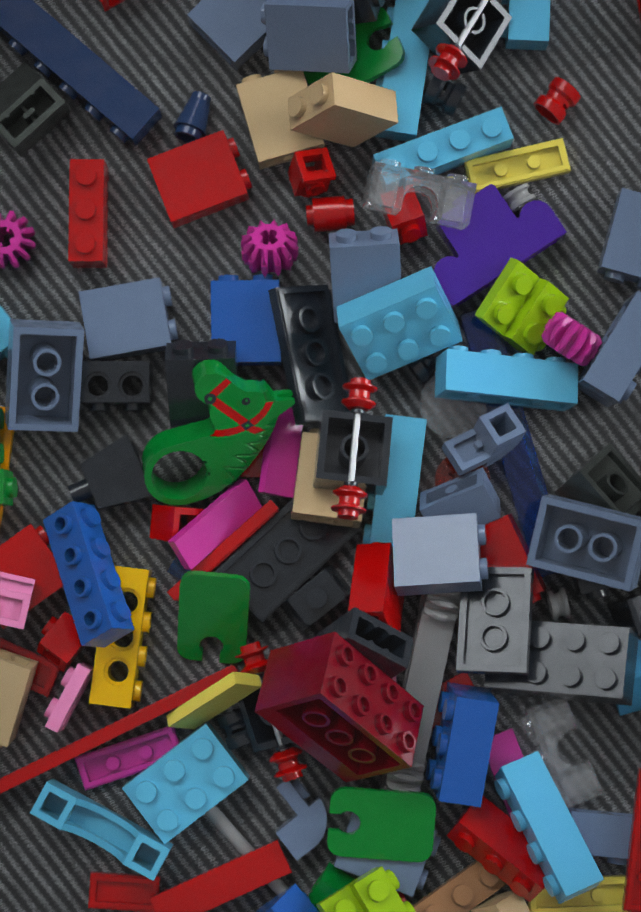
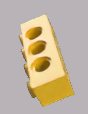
M115 566V570L121 580L120 585L123 594L131 592L138 600L136 609L131 612V620L135 630L132 631L133 640L127 647L119 645L117 641L105 648L96 647L89 703L131 709L134 707V701L140 702L143 681L137 679L139 667H145L148 648L147 646H142L144 632L149 633L151 628L152 612H147L148 598H154L157 578L151 577L152 570ZM116 661H121L128 667V676L123 681H118L111 675V667Z

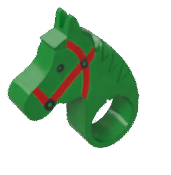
M203 360L198 363L192 370L193 384L198 399L208 405L210 417L202 421L162 431L147 443L142 454V465L145 484L150 494L165 504L186 505L204 500L223 490L249 467L263 449L273 432L278 416L295 404L292 390L273 391L264 379L262 381L241 379L217 360ZM176 451L190 452L203 461L202 467L196 475L181 482L165 481L156 476L152 471L160 458Z

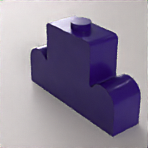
M490 184L471 197L468 193L460 196L451 203L453 209L438 218L436 230L453 256L440 259L434 267V272L452 309H455L495 283L510 258L517 259L524 264L563 239L567 231L551 207L540 200L526 203L517 218L496 186Z

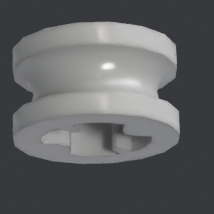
M528 183L514 188L503 196L513 213L536 198L535 194L528 192Z
M559 589L558 593L546 591L552 621H558L560 616H564L565 619L570 618V608L565 589Z

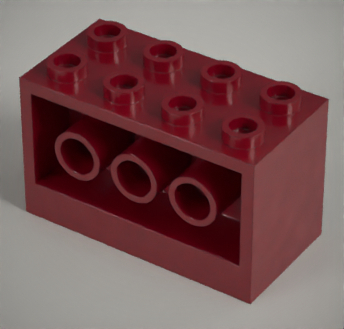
M334 631L270 650L255 712L343 781L350 782L412 767L424 705Z

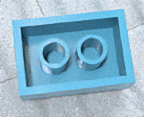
M432 266L336 307L339 329L365 378L369 380L463 341L458 319Z
M207 721L128 781L122 789L165 845L248 781L250 775L232 751L228 749L210 722Z

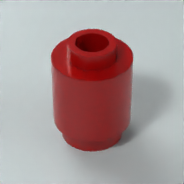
M344 195L312 198V205H306L307 226L314 225L315 232L347 229V226H354L353 198L345 199Z

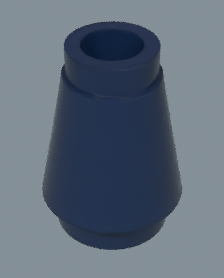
M199 91L192 92L191 97L173 125L176 129L174 136L177 139L190 143L206 136L211 102L209 95Z

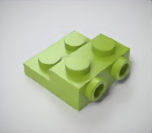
M510 258L474 316L516 350L534 355L535 352L541 351L547 345L541 337L545 330V325L549 319L553 318L556 312L566 314L565 304L569 298L552 283L539 278L521 261Z
M383 866L372 868L316 904L320 912H416L410 902H403L396 891L400 888L397 877L391 870L385 871Z

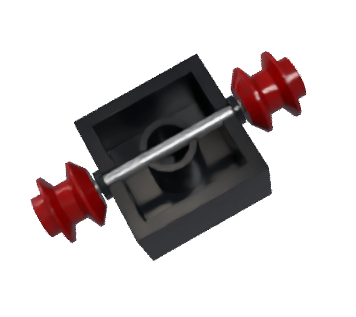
M429 0L411 30L435 54L428 60L433 75L443 81L456 80L460 74L482 69L512 16L497 0Z
M361 377L351 378L350 382L343 384L342 387L349 392V397L342 399L341 404L348 410H351V412L323 409L319 420L313 488L333 490L332 494L338 497L339 501L338 504L331 506V510L337 512L338 518L345 520H357L360 514H365L366 509L360 506V500L367 498L368 494L382 495L387 486L393 417L365 414V412L376 407V402L370 400V394L377 392L378 388L371 384V380Z
M256 641L239 647L241 654L236 655L235 658L244 660L245 667L240 672L259 675L262 684L264 677L262 672L265 671L268 659H265L263 652L269 646L261 647L260 641ZM260 688L240 700L238 704L254 752L276 747L277 752L269 759V763H277L279 768L274 778L282 777L283 782H288L302 777V769L308 766L307 764H300L297 757L303 750L297 747H290V743H293V741L255 712Z

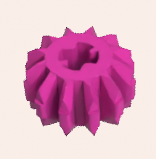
M9 211L5 220L0 213L1 269L6 268L8 260H10L14 268H18L19 261L17 258L19 256H22L26 261L31 258L25 249L36 248V243L28 239L35 235V230L33 227H26L28 224L26 217L22 216L16 220V213L14 211ZM9 233L12 238L10 239V245L5 247L2 242L4 241V235Z
M274 219L271 224H265L260 220L258 227L248 226L247 234L243 235L241 240V254L244 265H249L252 273L261 271L264 277L270 272H274L279 277L281 269L291 271L293 262L297 261L299 253L297 236L295 232L290 231L288 224L278 226Z
M556 312L553 318L549 319L541 335L544 343L549 345V347L580 366H587L594 359L602 344L598 334L563 312Z

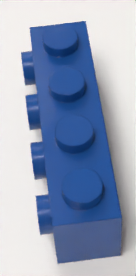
M71 501L45 518L43 523L81 646L105 648L135 630L131 620V611L126 604L120 585L121 580L115 570L110 554L111 549L106 541L100 523L101 518L95 505Z

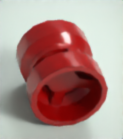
M555 77L548 85L547 95H540L533 105L548 121L560 125L566 117L565 110H568L569 107H574L581 99V96L570 83L560 77Z

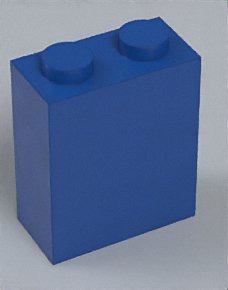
M263 274L253 275V280H239L238 275L218 276V281H211V340L220 338L227 341H236L237 366H282L281 351L268 290L280 287V280H273V275L267 274L264 277Z

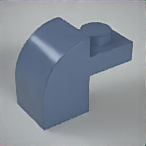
M509 403L480 416L473 429L444 442L442 450L457 474L461 476L482 465L487 467L504 457L519 444L526 430Z
M296 779L294 782L292 780L283 782L282 780L277 784L276 788L296 814L278 827L276 834L298 861L323 838L327 827V809L321 795L310 803L306 800L310 794L299 779Z

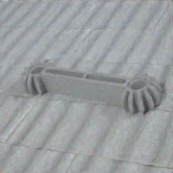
M461 592L423 594L419 598L418 616L413 634L414 640L402 685L403 689L424 705L412 767L382 774L380 789L420 792L425 770L426 754L455 620L458 619Z

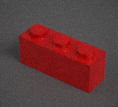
M70 159L68 262L73 268H107L109 168L104 159Z
M484 796L481 807L467 806L446 836L454 842L458 849L468 853L481 863L487 872L496 875L510 886L516 895L531 902L545 888L543 883L545 875L539 864L532 862L527 852L526 846L528 842L523 832H518L513 825L511 817Z

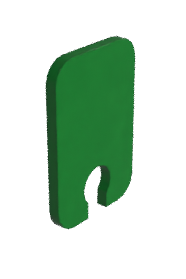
M380 8L377 21L355 24L357 61L350 73L337 74L370 83L395 69L403 62L405 51L398 37L388 41L387 45L380 50H373L369 46V39L372 33L393 25L389 14L384 8ZM303 71L309 85L331 73Z
M188 571L182 576L179 590L177 650L180 656L189 660L202 661L203 647L200 642L206 637H216L223 643V648L220 650L219 663L236 664L243 660L235 658V656L241 654L239 647L247 645L250 583L245 577L237 574L206 571Z
M339 787L331 794L329 813L341 814L350 811L358 815L360 819L359 827L353 832L346 833L338 828H328L327 845L330 852L334 855L406 862H423L431 856L434 841L436 804L433 797L429 794L358 787Z

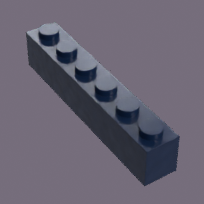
M0 0V32L10 39L7 44L21 57L28 54L36 62L33 66L47 79L51 75L61 83L58 86L59 89L71 100L74 101L76 97L86 104L84 110L93 119L100 122L103 118L110 124L112 128L109 131L120 142L125 144L127 141H130L136 147L162 118L160 109L33 0Z

